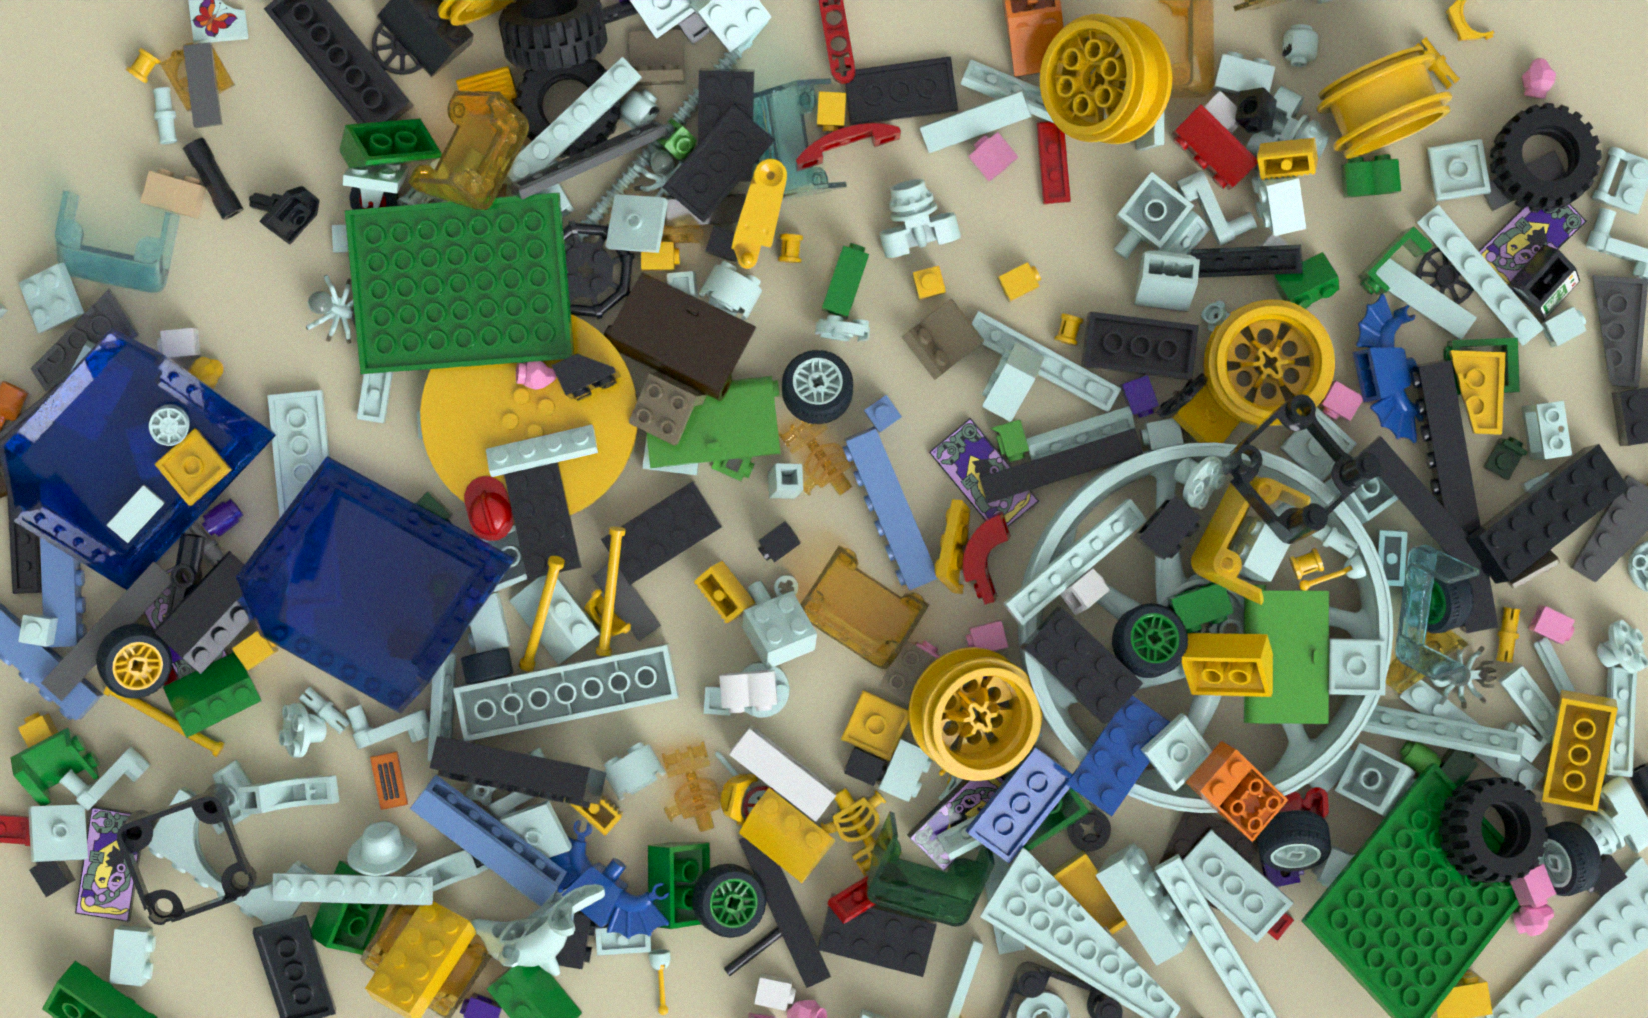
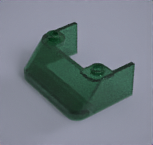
M889 811L874 844L866 886L868 899L876 905L954 927L967 923L995 866L993 852L982 845L975 861L959 858L951 863L947 872L900 859L901 844L897 840L898 832L895 813Z

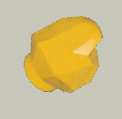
M202 356L192 363L188 371L183 374V378L194 393L198 390L214 389L218 379L223 374L224 367L219 360Z

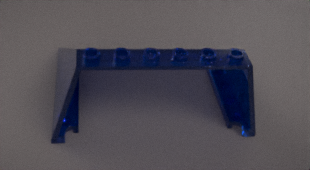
M111 328L0 446L11 516L17 524L123 589L128 590L154 561L157 562L181 537V533H184L268 445L276 434L166 355ZM166 404L181 407L189 417L190 425L187 435L194 428H197L232 469L192 506L185 502L155 466V463L175 446H166L156 442L149 431V422L154 411ZM145 484L162 498L165 503L127 543L110 529L107 523Z
M327 456L236 575V579L259 635L262 638L401 714L430 683L511 567L515 558Z

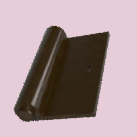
M641 272L613 325H609L606 328L604 336L619 353L718 401H722L731 386V374L756 330V326Z

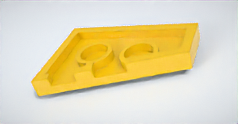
M1450 350V358L1472 434L1502 435L1505 352Z
M952 499L951 506L946 511L947 525L945 533L942 534L940 539L941 553L940 558L935 563V574L952 593L963 594L964 585L959 584L960 570H963L964 554L962 545H966L968 542L971 509L963 500Z

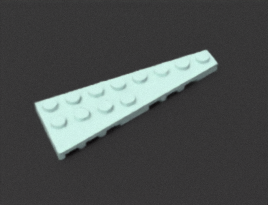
M1022 847L982 910L980 917L1144 1018H1176L1181 1007L1027 849Z
M1642 857L1636 858L1635 862L1624 872L1628 878L1602 897L1599 896L1598 900L1556 940L1557 942L1538 958L1539 960L1529 971L1522 974L1520 980L1491 1006L1493 1014L1485 1015L1486 1018H1535L1648 948V866Z

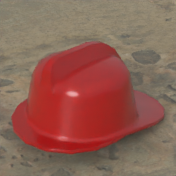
M481 476L472 480L466 488L464 501L474 533L481 539L488 541H497L506 537L512 529L514 520L504 485L496 478L490 476Z

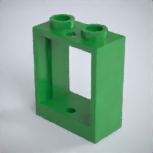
M850 243L849 247L843 245L822 306V311L848 319L869 258V254L865 253V247Z
M1518 338L1447 341V346H1444L1443 358L1451 360L1449 351H1460V347L1501 346V352H1505L1504 393L1520 392ZM1453 368V374H1454V379H1455V385H1456L1457 395H1461V392H1460V389H1459V385H1458V382H1457V379H1456V375H1455V372H1454V368Z

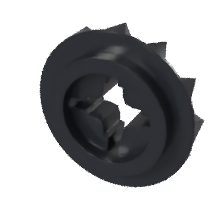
M1093 809V811L1067 827L1070 841L1078 849L1095 851L1102 848L1109 840L1111 826L1108 818L1101 811ZM1095 819L1093 828L1099 835L1096 836L1089 833L1082 839L1084 829L1079 825L1080 822L1089 825Z

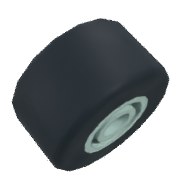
M508 648L485 651L461 658L467 684L513 674Z

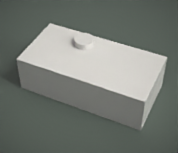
M751 724L730 751L729 755L772 787L775 790L774 792L784 800L790 801L814 821L818 820L836 797V790Z

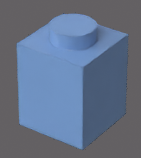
M887 395L864 410L879 433L902 417Z

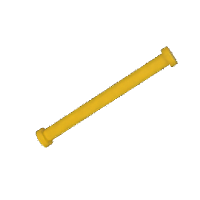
M616 526L609 527L611 540L599 646L596 647L595 651L600 656H611L612 654L610 639L622 536H625V528Z
M550 556L547 562L549 569L524 657L519 661V667L524 671H533L536 665L534 658L558 574L565 563L564 559L559 556Z
M106 686L103 692L104 695L114 696L185 736L177 719L140 698L130 699L119 696ZM200 732L188 737V739L210 750L215 757L219 756L225 745L222 741L216 742Z

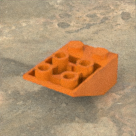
M1002 0L1014 77L1040 73L1043 57L1048 46L1060 30L1064 28L1060 0Z
M1223 741L1215 747L1185 782L1207 804L1252 842L1288 801L1237 749Z

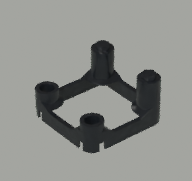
M1304 394L1295 396L1273 411L1229 452L1230 454L1222 462L1224 474L1230 473L1234 477L1230 481L1274 534L1286 544H1294L1325 528L1328 515L1362 484L1377 477L1381 470L1380 461L1372 453L1364 452L1353 458L1344 452L1318 422L1315 415V403L1309 396ZM1298 408L1302 411L1300 415L1296 412ZM1278 419L1287 429L1292 431L1307 429L1334 460L1335 464L1331 473L1332 480L1340 493L1325 508L1319 504L1312 503L1301 509L1289 508L1278 517L1250 485V482L1258 474L1263 459L1259 449L1249 444L1274 420ZM1242 453L1246 454L1251 460V467L1246 466L1242 462Z
M212 784L204 793L150 813L145 810H137L128 817L118 830V844L144 911L148 910V918L152 923L156 925H165L169 921L173 923L236 901L238 897L242 896L243 898L256 883V871L244 854L228 808L231 801V792L224 784ZM192 807L195 816L203 823H223L237 863L228 866L223 872L221 884L225 893L224 896L184 909L180 898L172 891L160 889L148 892L133 853L146 848L152 841L155 819ZM242 871L245 875H248V884H238L234 878L235 873ZM165 898L170 900L173 909L170 912L160 910L157 904L159 899Z
M1027 961L1021 963L1016 968L998 1017L1006 1018L1015 993L1028 998L1040 996L1045 990L1049 977L1090 991L1087 999V1011L1091 1018H1122L1123 1010L1118 1001L1087 982Z

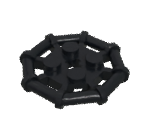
M572 220L563 229L564 242L571 236L574 241L571 247L565 251L570 311L572 315L596 317L598 320L603 318L602 315L624 297L629 296L631 292L632 264L635 255L627 250H615L619 255L618 257L611 258L602 245L607 240L609 224L605 226L576 223ZM578 234L596 235L599 238L596 243L580 242ZM584 262H588L589 267L593 268L592 273H588L587 277H583L582 273L578 272V267H583ZM618 263H622L620 284L612 281L613 267ZM610 286L616 289L603 302L598 303L597 296L604 292L606 288ZM575 296L591 298L593 306L571 303Z

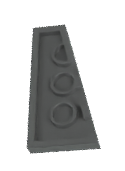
M1592 275L1610 386L1639 388L1648 279Z
M109 288L30 369L46 392L67 379L88 340L112 352L137 337L139 333Z
M1626 475L1623 479L1629 489L1607 506L1570 567L1593 582H1597L1648 531V487L1629 475Z

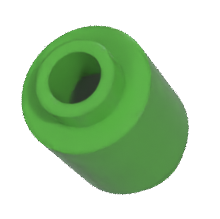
M1407 740L1399 751V754L1402 755L1400 761L1419 774L1431 763H1436L1440 766L1442 761L1437 757L1438 754L1421 742H1410Z

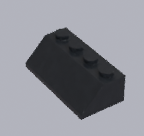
M228 551L153 631L201 674L276 593L234 554Z

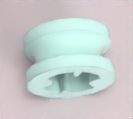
M790 575L779 577L774 585L776 595H783L780 592L782 588H779V583H786L787 580L793 582L791 587H794L793 593L796 595L799 589L797 580Z

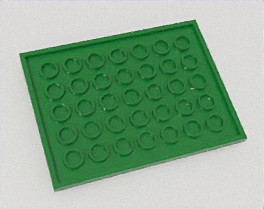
M560 193L535 194L525 199L511 196L345 210L360 374L560 360L574 355Z
M1431 763L1423 770L1301 920L1391 1018H1430L1519 905L1510 882L1482 883L1481 881H1472L1467 878V875H1461L1455 869L1457 865H1451L1447 860L1446 856L1448 853L1443 851L1440 843L1443 842L1442 835H1439V827L1442 826V820H1439L1441 811L1446 809L1444 806L1446 799L1453 796L1452 792L1457 786L1436 763ZM1483 816L1481 824L1482 836L1487 847L1496 855L1503 845L1504 837Z

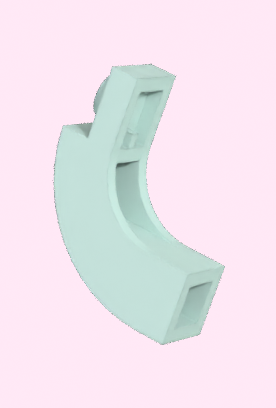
M336 775L305 776L238 787L241 815L260 814L297 806L334 804L339 802Z
M462 848L419 866L403 876L433 877L434 892L457 881L475 876L489 869V867Z

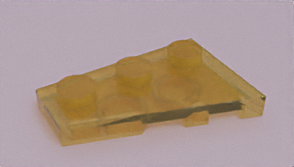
M664 225L661 242L706 243V232L704 228H700L697 225H684L683 229H673V226Z
M1420 629L1389 664L1385 684L1400 695L1425 677L1429 668L1436 663L1442 665L1449 660L1448 655L1457 648L1463 650L1469 644L1451 630L1443 633H1429Z

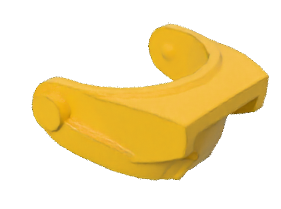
M1456 0L1445 11L1448 14L1447 19L1450 21L1453 31L1458 35V41H1474L1482 38L1488 40L1494 37V30L1480 33L1469 27L1463 14L1466 0Z
M596 589L591 593L592 597L586 603L584 610L601 629L602 619L599 615L602 617L604 599L601 595L603 591ZM613 612L611 637L621 633L626 634L631 630V624L625 623Z
M752 773L739 774L730 778L724 784L720 802L724 815L732 820H736L737 825L741 826L746 821L741 814L744 793L751 783L758 782V777Z

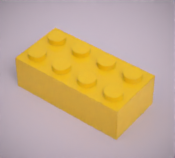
M1561 690L1541 789L1542 802L1597 812L1618 710L1616 699Z
M434 901L431 905H419L366 985L365 990L373 1000L405 1018H421L477 933L469 920Z

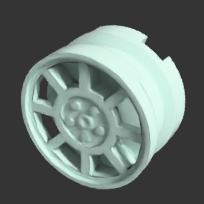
M166 404L160 406L154 411L150 419V434L156 442L162 445H176L187 435L190 425L189 417L177 405Z

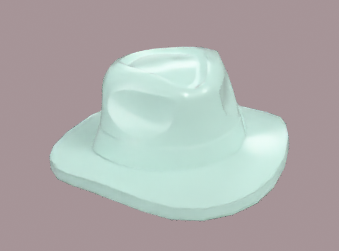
M376 822L369 824L362 833V836L353 843L348 851L347 862L354 870L365 875H388L404 867L415 855L417 846L410 838L401 835L398 826L392 822Z

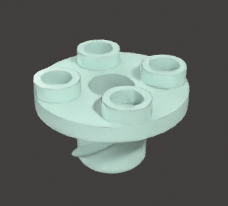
M1209 456L1200 463H1197L1190 457L1185 458L1177 465L1174 472L1175 479L1185 485L1183 490L1184 502L1199 510L1207 505L1209 497L1215 489H1220L1226 480L1222 470V461L1215 456Z
M1624 620L1611 623L1608 630L1609 640L1603 643L1599 642L1597 647V655L1600 662L1608 668L1612 666L1617 667L1621 664L1624 669L1631 673H1636L1648 667V659L1642 647L1644 637L1641 631L1637 628L1633 630Z
M301 703L283 706V730L279 732V743L281 746L286 747L291 757H303L311 743L322 742L325 739L327 733L325 720L316 715L307 714L305 707Z

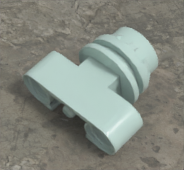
M1281 86L1274 96L1277 103L1272 129L1253 133L1246 149L1257 158L1260 143L1315 137L1319 159L1327 145L1330 133L1323 130L1318 121L1313 119L1309 122L1310 116L1306 114L1299 121L1296 120L1295 117L1302 106L1304 97Z
M924 179L907 180L890 188L891 200L889 208L892 211L890 214L891 220L903 221L904 224L885 229L879 233L886 258L909 254V248L914 246L922 248L927 243L936 240L941 245L961 237L955 212L928 216V214L937 209V204L933 201V193L926 188Z
M1617 776L1602 786L1600 797L1607 809L1603 811L1598 808L1597 812L1591 811V814L1588 813L1583 817L1581 826L1596 841L1601 855L1614 853L1617 849L1623 848L1625 842L1635 853H1639L1648 846V817L1628 782L1623 777Z

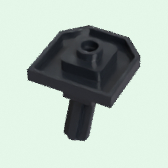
M304 186L287 190L283 195L273 193L272 196L254 193L249 197V206L251 208L267 212L259 222L289 245L317 216L320 202Z

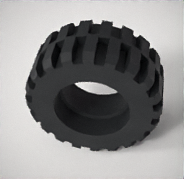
M516 0L515 3H510L506 6V9L502 10L498 19L506 59L513 66L524 70L533 69L534 71L548 69L550 71L585 63V60H591L597 54H600L608 40L600 0Z
M596 59L585 60V63L571 65V67L564 69L557 68L550 71L548 69L541 71L526 70L523 74L522 82L518 83L516 89L518 94L517 98H515L516 116L526 136L533 141L551 124L544 115L543 99L547 90L559 81L570 79L581 82L589 89L608 70ZM619 99L559 157H571L607 141L611 133L614 134L617 128L616 124L621 114V100Z
M1544 103L1541 107L1536 104L1529 106L1525 111L1521 110L1496 135L1493 141L1495 146L1490 151V157L1493 158V162L1490 164L1491 173L1497 174V178L1494 180L1496 186L1502 185L1506 190L1503 195L1507 199L1511 197L1516 199V206L1523 208L1527 205L1529 206V211L1538 212L1541 209H1544L1545 212H1551L1559 207L1562 209L1583 195L1594 183L1593 178L1598 175L1600 170L1597 162L1602 159L1601 150H1596V146L1600 141L1598 135L1592 136L1590 131L1593 129V126L1590 122L1584 124L1580 120L1583 115L1575 111L1571 114L1568 112L1569 107L1564 105L1554 108L1553 103ZM1533 135H1545L1561 144L1568 159L1567 172L1561 179L1545 181L1537 178L1527 169L1523 160L1522 149L1523 144L1528 138Z
M1507 777L1470 780L1465 782L1463 786H1458L1453 790V796L1446 799L1444 803L1446 809L1441 811L1439 820H1442V826L1439 827V835H1442L1443 842L1440 843L1443 851L1448 853L1446 856L1447 860L1451 865H1457L1455 869L1461 875H1467L1468 879L1475 882L1481 881L1482 883L1516 881L1517 878L1525 877L1529 874V869H1535L1539 864L1537 858L1543 857L1546 849L1543 847V844L1548 839V833H1545V826L1548 824L1546 817L1542 815L1544 810L1541 803L1535 801L1536 795L1531 790H1525L1526 786ZM1490 806L1500 814L1505 828L1504 842L1496 855L1485 844L1481 830L1483 816Z

